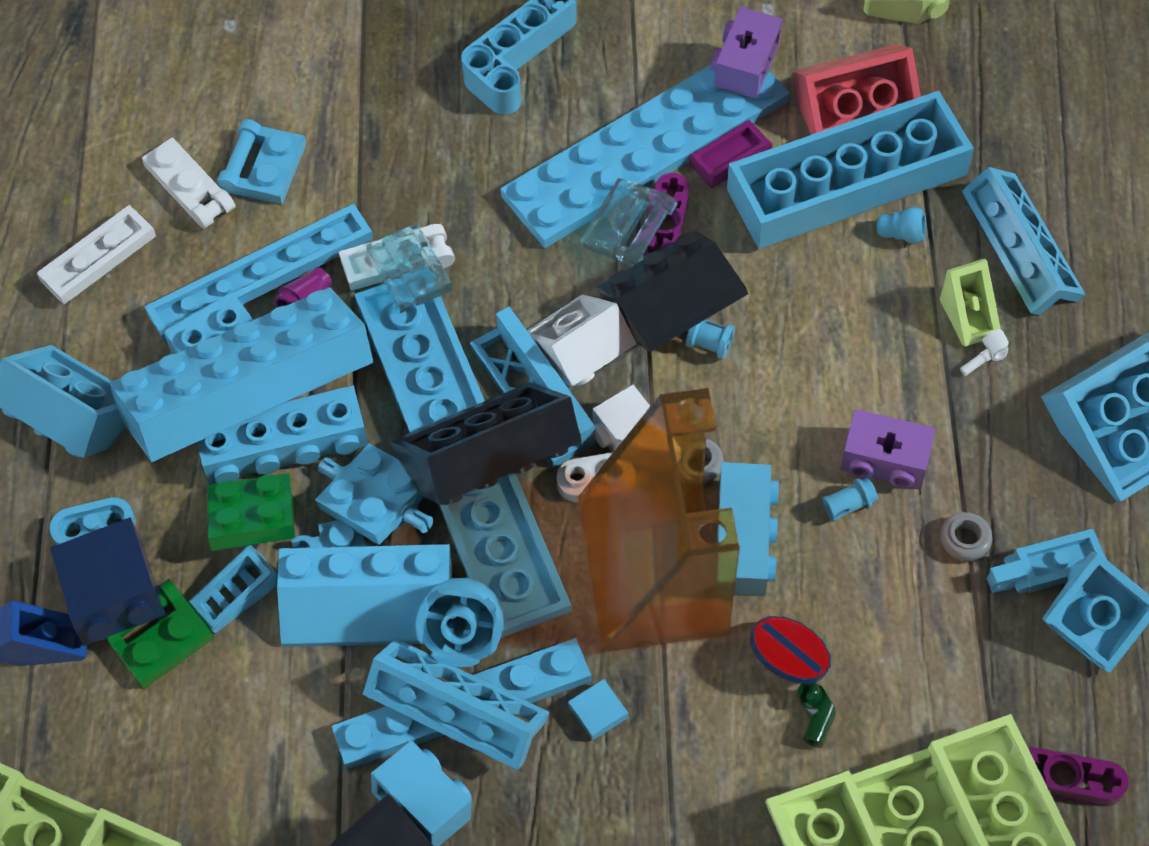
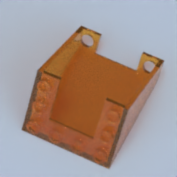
M709 388L660 394L578 496L602 652L729 635L740 548L732 508L706 510L702 488L707 432L716 431ZM707 523H717L725 529L726 537L719 543L710 544L700 537L699 530Z

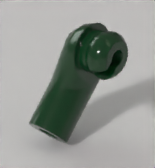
M816 682L813 684H800L797 689V697L810 719L803 736V741L813 747L822 748L836 715L835 706L821 685H818Z

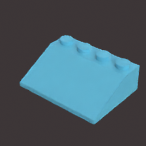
M1149 332L1041 396L1059 432L1116 502L1123 501L1149 485Z

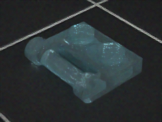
M618 178L580 239V243L587 250L621 261L625 265L632 267L642 261L645 250L667 214L672 215L678 203L666 193ZM648 205L653 206L630 247L625 246L626 241Z

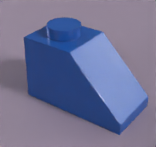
M14 600L0 608V662L18 666L82 661L86 658L87 645L84 646L70 621L69 614Z

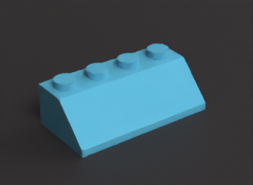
M449 544L279 548L277 593L282 647L389 645L395 639L407 644H421L417 638L415 625L421 603L437 584L453 578V565Z

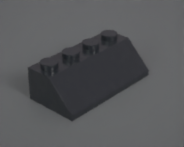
M529 382L391 440L390 444L420 495L440 505H449L460 501L463 498L462 494L469 491L486 489L496 485L498 479L510 473L526 472L533 468V463L544 458L560 457L568 452L569 447L581 443L582 440L571 396Z

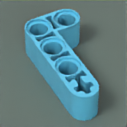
M529 0L466 47L462 52L461 60L464 85L497 114L507 115L517 111L522 102L520 75L517 69L573 28L577 21V0Z

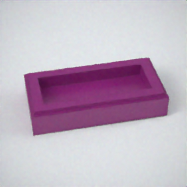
M747 120L689 156V165L712 189L728 179L729 163L772 149V143L750 120Z

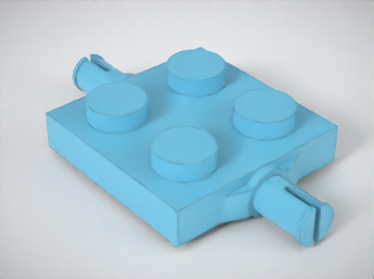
M369 443L351 463L344 467L328 457L323 459L324 463L322 461L319 463L318 472L333 480L315 499L319 510L341 523L348 524L353 530L378 545L393 530L399 528L404 523H408L422 533L428 531L427 527L431 528L433 518L417 510L420 501L424 497L420 495L404 467L395 457Z

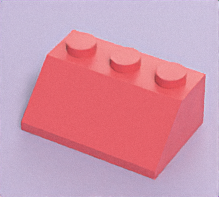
M899 44L792 71L798 106L811 135L921 97L913 48Z

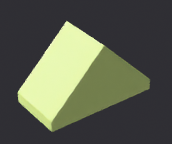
M981 259L947 270L940 302L963 346L966 347L982 342L988 333L1001 329L988 262L986 259Z

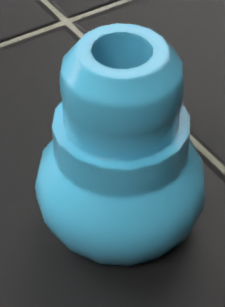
M909 207L903 212L882 214L877 218V234L882 238L905 240L910 244L920 243L925 239L926 235L925 212L918 207Z

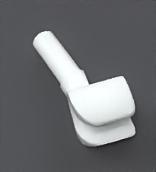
M1001 329L994 330L983 338L982 341L986 350L980 352L979 355L960 368L964 376H967L991 359L999 361L1007 356L1009 342Z

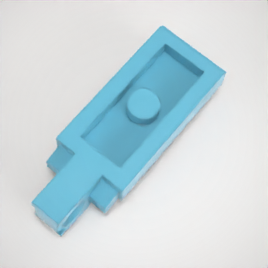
M1089 529L1017 548L1012 555L1005 557V564L990 568V573L986 579L992 593L1010 590L1014 587L1018 594L1030 593L1067 583L1072 566L1077 561L1087 558L1091 551L1098 552L1105 559L1106 556L1094 529Z

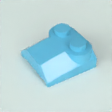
M1091 551L1087 558L1077 561L1072 566L1067 584L1042 620L1084 657L1110 674L1149 624V594L1098 552Z

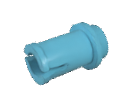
M855 478L852 485L829 496L822 497V504L829 519L835 522L839 518L862 507L866 509L872 508V503L878 500V495L874 485L868 478L863 480Z

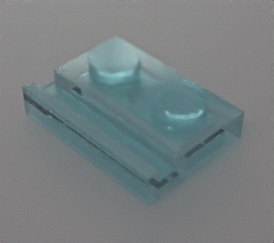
M418 223L383 237L382 242L373 246L371 243L366 245L367 254L400 313L405 312V308L413 304H416V306L452 291L451 280Z

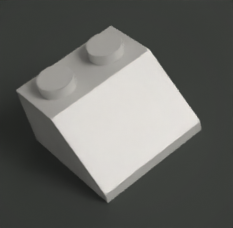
M584 294L527 330L563 382L572 387L589 382L594 377L595 371L604 365H612L619 362L626 356V351L637 344L616 303Z

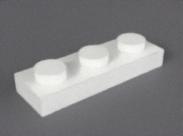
M128 205L38 271L39 280L65 305L155 238L154 229Z

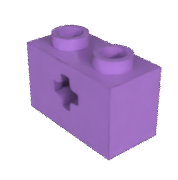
M740 7L735 20L729 19L726 23L722 41L725 42L723 48H716L711 60L710 69L715 71L714 86L757 99L781 42L783 19Z
M855 409L840 470L847 471L857 478L865 479L872 477L889 481L898 488L908 489L913 487L921 489L936 428Z

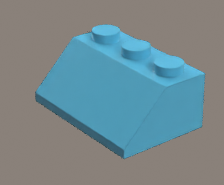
M53 345L1 359L0 408L2 412L8 417L19 419L33 427L36 434L45 438H51L61 444L69 454L85 458L108 450L126 428L121 420L109 385L112 380Z

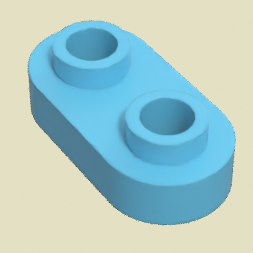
M112 497L59 511L52 518L49 530L55 544L59 545L106 527L113 520H124L131 517L135 525L136 519L131 506L125 500ZM72 530H80V533L77 536L68 537V534Z

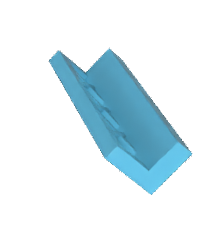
M988 167L962 190L963 195L1031 314L1041 315L1059 299L1078 302L1086 295L1015 173Z
M510 306L496 313L497 328L470 342V349L500 392L503 394L515 389V387H510L506 382L509 371L526 374L531 383L571 396L582 442L569 447L568 452L560 457L547 458L554 468L595 445V425ZM502 340L509 350L506 360L489 357L484 349ZM513 356L517 362H512ZM497 368L503 369L502 374L499 372Z
M398 639L392 641L373 659L363 691L364 696L516 770L525 762L533 737L546 723L549 715L548 711L457 667L438 662L430 654ZM398 656L410 663H404L398 659H395V657ZM435 677L443 678L449 682H443ZM474 696H480L489 701H482ZM513 715H520L530 720V722L528 723Z

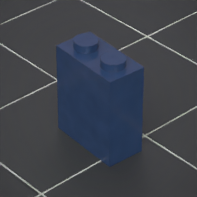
M131 517L50 548L70 621L84 646L166 615L143 542Z

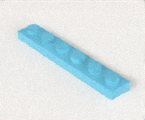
M353 203L144 306L146 313L162 341L166 343L164 330L233 291L243 305L339 257V251L372 241V230Z
M576 638L473 675L530 703L591 682V673ZM474 696L482 701H489L480 696ZM387 706L331 726L346 770L396 753L411 740L418 745L444 735Z

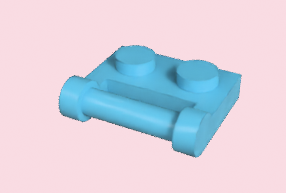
M244 119L238 128L239 138L227 167L219 173L216 184L227 193L282 205L307 145L305 136L263 127L253 120ZM252 144H262L249 178H240V173Z

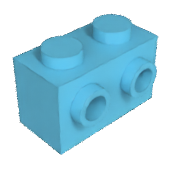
M232 291L163 332L171 353L177 354L197 345L204 339L216 337L234 329L241 323L253 321V319Z
M411 740L371 773L372 794L380 801L389 793L433 846H440L471 820L472 796L460 780L456 778L451 780L441 770L440 762L428 749L422 751Z

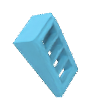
M248 545L195 594L188 603L214 633H217L277 586L278 571L256 548ZM252 566L261 573L257 579L247 571ZM239 576L249 586L244 591L234 582ZM225 587L236 598L231 604L220 592ZM211 598L223 609L219 615L206 603Z

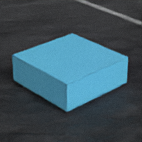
M605 679L568 701L569 709L592 741L628 719L627 710Z

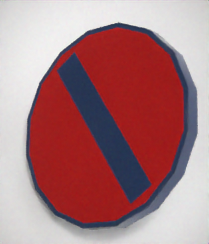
M769 616L759 620L750 633V645L756 658L769 671L782 679L797 684H813L822 680L831 667V656L823 640L813 630L798 621L786 617Z

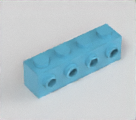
M354 385L287 401L197 442L208 484L212 485L224 481H237L240 477L256 473L270 474L277 471L280 467L297 463L311 464L321 457L337 453L342 455L351 454L359 448L367 446L368 442Z

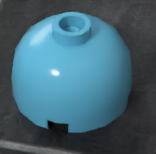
M451 578L437 584L423 599L415 620L417 638L421 645L424 642L426 647L432 651L430 656L438 662L452 667L474 666L479 664L480 659L487 657L489 654L491 656L497 649L504 629L503 607L496 594L483 583L469 578Z

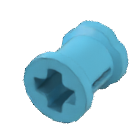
M704 320L689 329L685 346L689 348L694 346L717 353V357L724 360L734 338L735 326L729 324L725 327Z

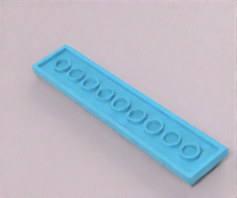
M429 269L355 294L357 306L408 433L485 401ZM515 473L499 478L498 483L492 487L474 489L462 494L463 498L456 503L449 505L437 503L466 577L487 586L496 594L503 607L504 629L501 638L572 612L570 600Z

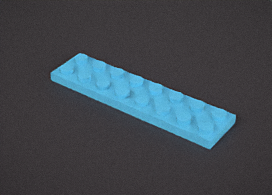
M709 65L501 188V197L545 249L654 184L662 175L672 173L689 163V156L745 121L750 120L754 124L789 103L790 93L770 71H768L757 99L715 87V71L711 70Z

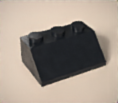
M697 231L680 235L674 243L660 251L647 254L641 262L627 270L614 273L608 281L597 286L602 300L617 304L636 343L648 352L653 351L748 295L746 286L717 244Z

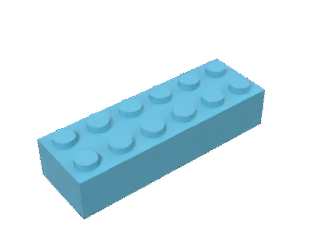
M938 90L729 163L727 191L759 250L966 176L974 147Z
M329 287L312 292L308 297L287 306L278 307L271 313L253 321L241 323L234 329L216 337L204 339L197 345L177 354L167 355L160 361L140 370L130 371L123 377L110 382L109 385L122 422L149 460L153 462L374 362L365 324Z

